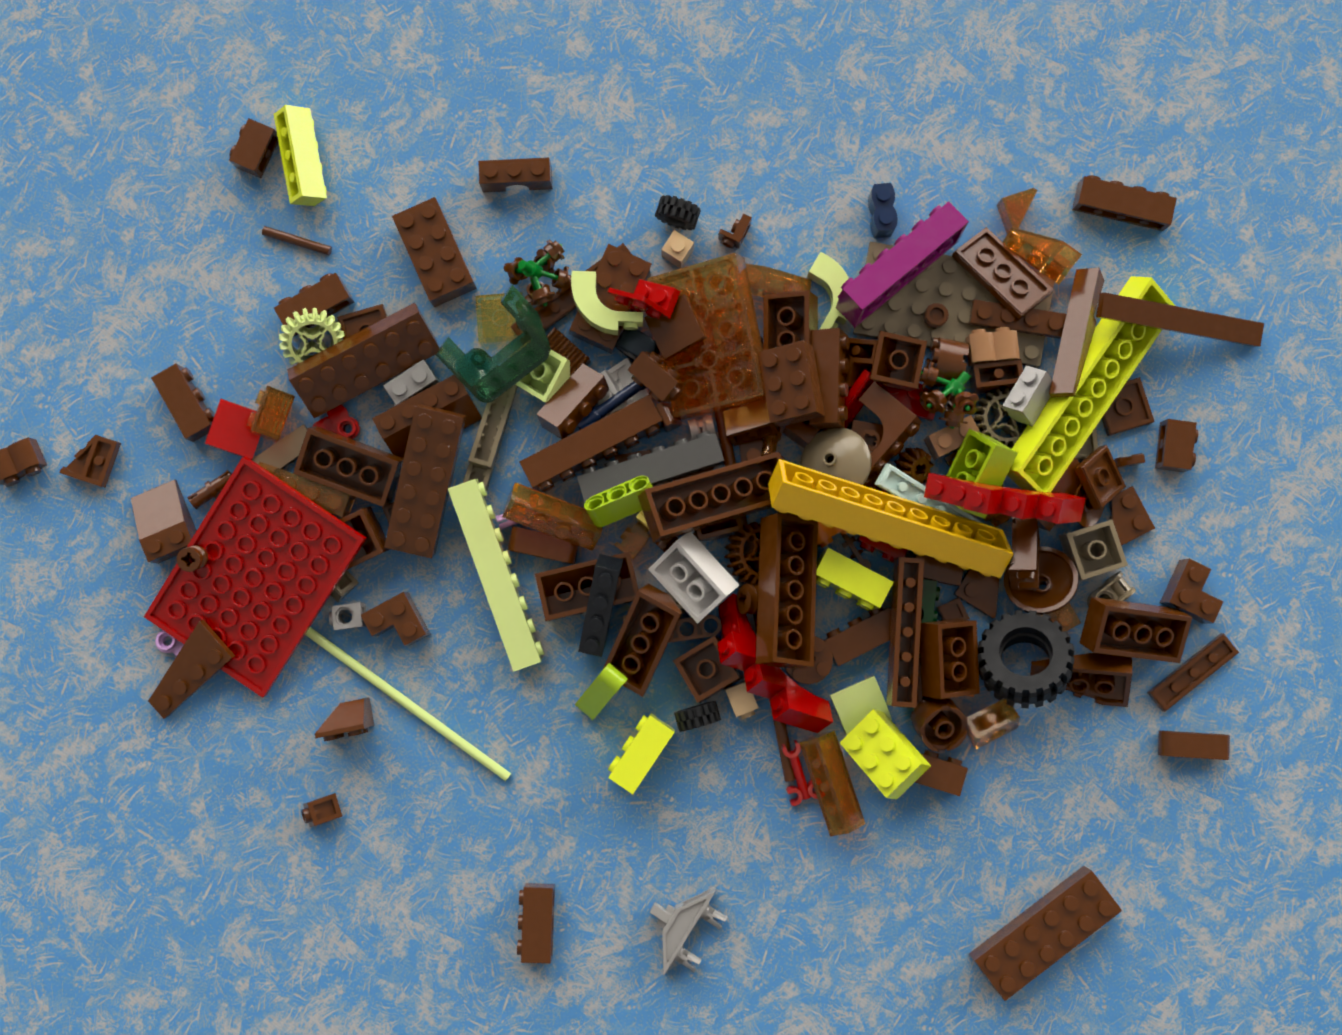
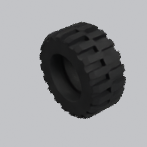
M1015 610L1014 615L1010 616L1008 612L1001 615V621L994 619L989 624V629H985L982 633V641H979L978 645L979 675L981 680H984V686L988 692L993 690L994 697L999 701L1004 698L1007 700L1006 704L1013 707L1015 703L1021 704V708L1029 709V704H1035L1037 708L1043 706L1045 700L1049 703L1056 700L1057 694H1062L1065 691L1066 685L1072 677L1074 647L1070 643L1068 632H1062V625L1058 621L1052 623L1050 621L1051 616L1043 614L1041 617L1037 615V611L1029 610V614H1024L1022 610ZM1031 643L1046 652L1049 657V665L1045 670L1036 675H1018L1004 666L1002 663V653L1014 644Z

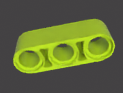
M638 476L593 495L586 500L584 508L596 527H604L642 511L638 496L645 489L652 488L653 486L647 476Z
M608 663L578 699L575 706L591 720H594L628 678L612 664Z

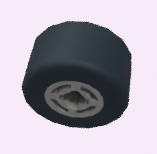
M624 329L615 344V347L634 361L642 351L649 353L653 351L658 355L660 353L655 340L639 330Z

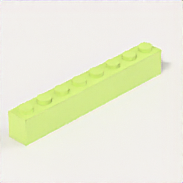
M473 479L448 488L513 672L540 663L542 661L541 655L545 653L541 642H536L533 635L536 632V627L533 619L527 618L525 610L528 609V605L524 595L520 597L517 587H520V583L516 573L512 574L509 568L512 560L508 550L503 551L501 542L504 541L500 528H495L492 519H495L496 516L492 505L487 506L484 496L488 495L484 483H479L478 479Z

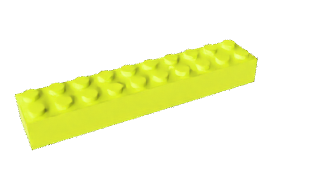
M1131 276L1118 294L1175 306L1152 277ZM1101 319L1095 327L1075 397L1049 398L1033 426L1028 425L1012 447V450L1018 454L1007 476L1022 490L1051 492L1162 330Z

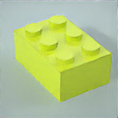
M830 548L823 550L817 561L816 584L825 589L826 587L829 588V586L836 589L835 594L846 600L851 598L857 600L856 605L867 611L881 608L894 583Z
M873 709L840 742L842 747L882 794L889 799L897 800L931 767L928 761L890 718L879 710Z
M652 713L648 717L643 715L635 728L638 730L635 737L631 735L622 746V750L625 752L621 758L616 755L607 769L611 772L608 778L632 795L675 732L674 728Z

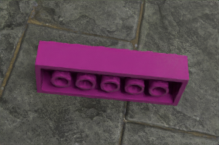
M949 201L942 207L940 205L935 207L930 212V217L925 221L922 219L918 221L911 229L912 232L907 236L905 234L901 235L895 241V246L890 250L884 249L877 256V261L872 265L867 263L859 271L860 275L855 279L851 277L841 286L842 291L838 295L836 309L854 328L958 243L969 221Z

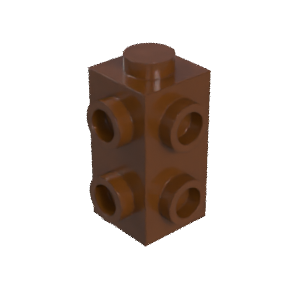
M642 351L628 368V371L633 375L631 377L632 380L642 387L645 385L650 390L649 395L658 402H661V400L664 402L676 400L682 393L681 388L685 384L679 379L681 377L680 373L672 367L667 368L662 364L663 359L657 353Z

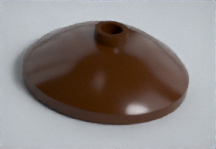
M1044 546L1040 547L1039 586L1046 585L1045 589L1011 590L1008 569L1012 566L1011 561L1004 573V587L1008 598L1016 607L1028 613L1029 610L1037 611V614H1049L1062 609L1075 596L1079 583L1078 572L1073 561L1062 551Z

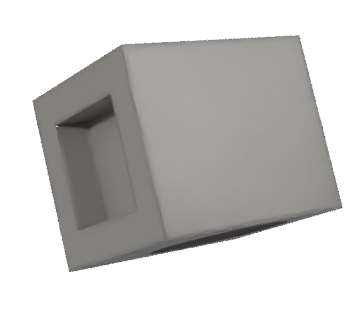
M358 602L331 606L332 612H329V623L333 626L334 630L367 627L361 617V614L366 612L365 603ZM346 610L352 613V620L349 623H345L342 619V615Z

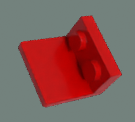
M641 279L638 281L634 294L610 287L608 289V293L615 297V302L625 306L629 305L628 310L632 312H646V315L655 319H659L660 316L671 317L681 292L673 287Z

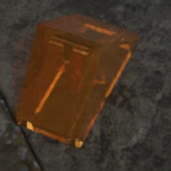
M1032 188L1006 196L998 202L997 208L1007 236L1012 238L1017 232L1037 189Z

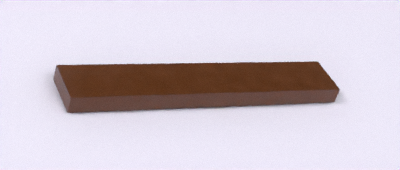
M624 243L617 247L631 254ZM601 259L586 271L596 272ZM571 283L567 289L564 288L562 294H559L557 291L550 304L542 307L537 306L510 326L524 346L528 345L532 339H536L577 308L573 299Z

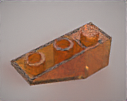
M1013 227L1003 240V243L1017 256L1058 285L1082 256L1081 253L1064 241Z

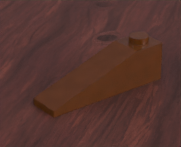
M1101 653L1074 655L1072 677L1070 682L1067 683L1065 690L1073 692V696L1079 698L1083 695L1093 698L1095 703L1101 705L1128 707L1132 681V657ZM1049 659L1031 661L1030 676L1045 670L1049 665Z

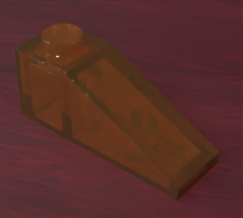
M743 263L739 293L763 297L766 294L810 291L812 280L766 266Z

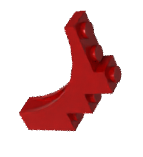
M928 473L924 493L925 498L964 507L963 509L986 515L1003 514L1019 519L1036 518L1056 524L1081 522L1086 499L1067 493L1029 491L983 484L935 473Z
M732 594L718 606L723 639L717 643L720 663L744 672L748 693L770 699L774 721L819 733L833 723L829 701L799 686L779 667L756 664L757 637L750 626L746 614H740L737 610V595Z

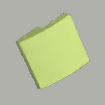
M871 676L829 695L846 736L873 709L884 712L892 720L875 676Z

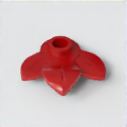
M342 405L328 411V417H324L313 424V427L318 426L350 439H355L360 433L359 422L350 417L347 409ZM350 424L352 431L346 433L345 427Z

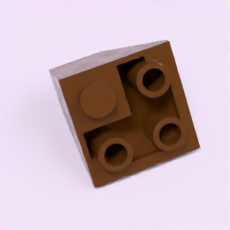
M370 698L340 703L316 731L315 739L323 737L325 742L345 737V732L348 733V737L368 732V727L375 726Z

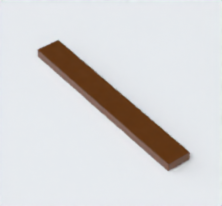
M1105 292L1099 295L1096 314L1097 318L1253 347H1261L1264 323Z

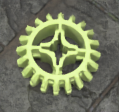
M315 307L312 309V313L308 314L307 309L304 308L303 315L301 316L296 311L293 313L295 320L289 317L286 318L288 325L281 326V331L284 333L279 334V340L283 341L279 346L280 349L285 350L283 352L284 358L290 357L289 363L293 365L314 356L308 355L310 352L319 353L327 349L322 341L327 330L332 335L329 347L342 341L343 339L341 338L345 334L344 331L340 330V322L334 323L335 317L333 315L327 317L325 310L318 315ZM309 324H316V325H317V326H315L314 328H307V327H305V325H309ZM295 332H297L299 334V338L302 339V341L299 344L300 347L298 349H296L292 344V338Z

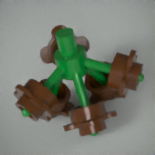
M550 239L547 240V245L536 252L537 256L534 258V261L530 260L527 262L521 257H516L513 262L504 265V271L508 273L509 282L512 285H517L520 280L530 278L531 283L527 286L528 295L525 296V301L531 303V305L538 304V307L547 306L552 302L551 299L555 295L554 291H550L548 284L538 280L541 276L551 278L552 287L558 288L559 294H562L564 288L567 289L570 286L571 275L568 274L569 267L565 266L563 270L559 268L556 271L554 270L555 263L559 259H565L563 256L565 251L562 248V244H559L556 240L554 242Z
M931 361L929 367H923L919 380L922 381L921 389L924 390L925 386L933 387L935 382L945 384L946 387L942 391L932 389L925 390L924 392L921 391L919 393L921 406L924 410L933 414L938 411L940 413L945 412L944 418L939 417V420H945V425L950 426L951 429H954V427L959 428L960 423L968 424L967 421H963L964 414H974L977 411L976 402L979 401L977 394L964 391L966 389L964 385L971 376L963 371L957 379L952 378L951 381L938 377L939 369L934 368V362Z

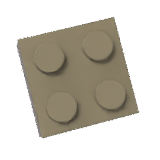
M1113 520L1104 521L1059 536L1064 553L1076 566L1079 581L1128 566Z

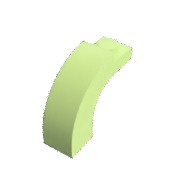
M820 252L809 270L807 278L822 286L830 298V311L820 329L837 328L839 324L835 321L844 325L847 320L836 309L838 295L842 291L841 286L849 278L839 263Z
M572 271L571 287L575 305L584 320L592 327L611 335H618L619 326H623L625 330H637L638 327H643V312L614 311L605 307L600 302L596 294V272Z

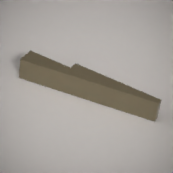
M496 373L468 459L469 465L463 483L478 479L479 483L483 482L486 490H488L518 388L517 385L510 382L511 377Z

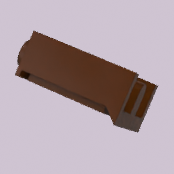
M1012 517L1013 556L1011 558L1012 566L1008 569L1011 590H1039L1040 535L1038 519Z

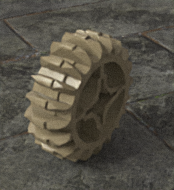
M1009 388L1004 389L1003 393L1000 389L994 391V394L988 392L985 394L986 399L981 398L978 401L981 406H976V412L980 415H974L973 419L974 421H979V424L976 425L981 430L980 433L991 436L1012 449L1028 425L1022 423L1020 432L1017 430L1019 427L1016 421L1012 420V418H1009L1005 424L997 425L1003 417L1009 416L999 402H1005L1010 394ZM990 407H992L994 422L991 425L988 424V411ZM1001 429L1007 435L1010 434L1012 438L998 436L993 431Z

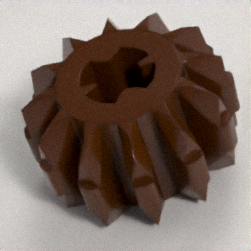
M917 447L905 448L904 452L899 453V459L894 461L897 469L921 484L927 483L928 473H931L930 468L934 466L930 461L932 456Z

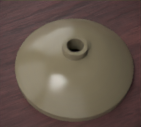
M847 428L826 429L816 434L811 442L805 446L800 461V466L860 485L866 482L872 464L870 449L865 440L856 432ZM834 456V460L828 463V458Z

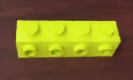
M284 105L273 115L289 202L294 205L316 206L327 198V190L324 185L322 164L319 159L318 142L315 137L310 108Z

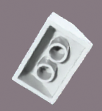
M692 532L686 533L679 538L648 569L697 624L739 586L735 579Z

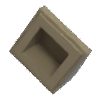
M346 570L331 596L339 602L359 582Z

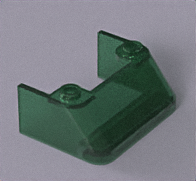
M513 285L508 288L500 303L516 319V324L523 333L492 357L481 348H473L465 354L449 337L445 339L436 353L439 360L483 403L493 402L545 362L551 352V347L538 312Z

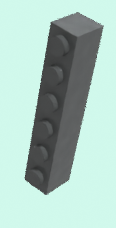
M710 431L696 435L697 439L687 441V438L673 442L674 446L666 449L664 446L652 448L650 450L651 453L642 456L641 453H636L628 456V461L619 463L618 460L605 463V468L596 470L595 467L581 471L582 475L577 476L584 502L593 495L638 476H647L653 486L724 464L716 433L710 434Z

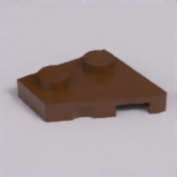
M1133 486L1119 492L1109 501V509L1111 510L1110 520H1113L1121 546L1155 529Z

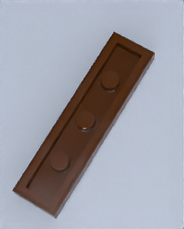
M1221 633L1147 693L1161 711L1166 712L1237 655L1239 651L1226 635Z

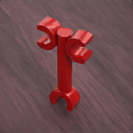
M793 740L795 744L794 750L788 751L785 744L781 745L783 754L790 759L798 787L789 786L786 788L788 794L797 793L796 798L789 800L791 806H797L802 800L809 799L810 797L819 799L824 794L822 790H812L814 786L820 784L818 778H813L808 783L806 782L798 756L801 752V747L797 740Z

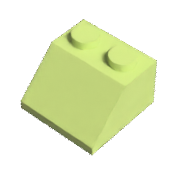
M532 339L510 382L547 403L570 378V360Z

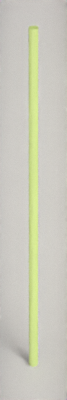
M310 627L305 634L308 638L501 779L506 781L511 775L509 771Z

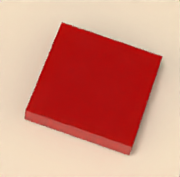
M220 399L204 444L240 457L246 456L252 460L268 415Z

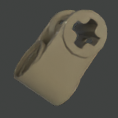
M1119 571L1109 577L1088 596L1087 606L1089 607L1091 597L1098 598L1102 596L1104 599L1124 601L1133 595L1136 589L1129 586L1122 577L1123 573Z

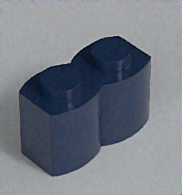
M891 183L874 184L868 197V208L872 214L870 230L874 238L891 237L897 226V213L893 207L895 191Z

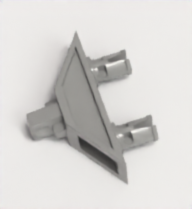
M715 887L676 904L674 907L668 904L665 908L656 902L651 907L650 913L659 919L657 924L662 927L663 975H665L671 963L675 961L684 965L693 973L695 972L696 966L690 961L700 964L701 958L683 948V944L698 919H704L718 930L722 928V924L715 918L725 922L727 916L709 906V901L716 892Z

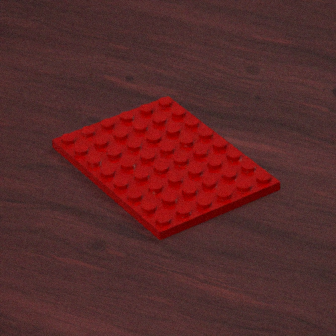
M242 457L187 546L198 545L203 547L208 554L207 564L201 569L187 572L182 570L176 563L145 613L144 618L183 644L186 643L198 622L204 620L235 655L221 670L263 698L270 691L365 542L366 537L248 457Z

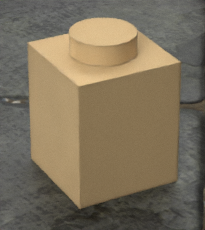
M674 230L661 249L662 257L682 269L694 251V242Z
M745 681L724 689L735 717L741 716L742 719H746L755 715L754 710L758 709V705L754 695L747 692Z

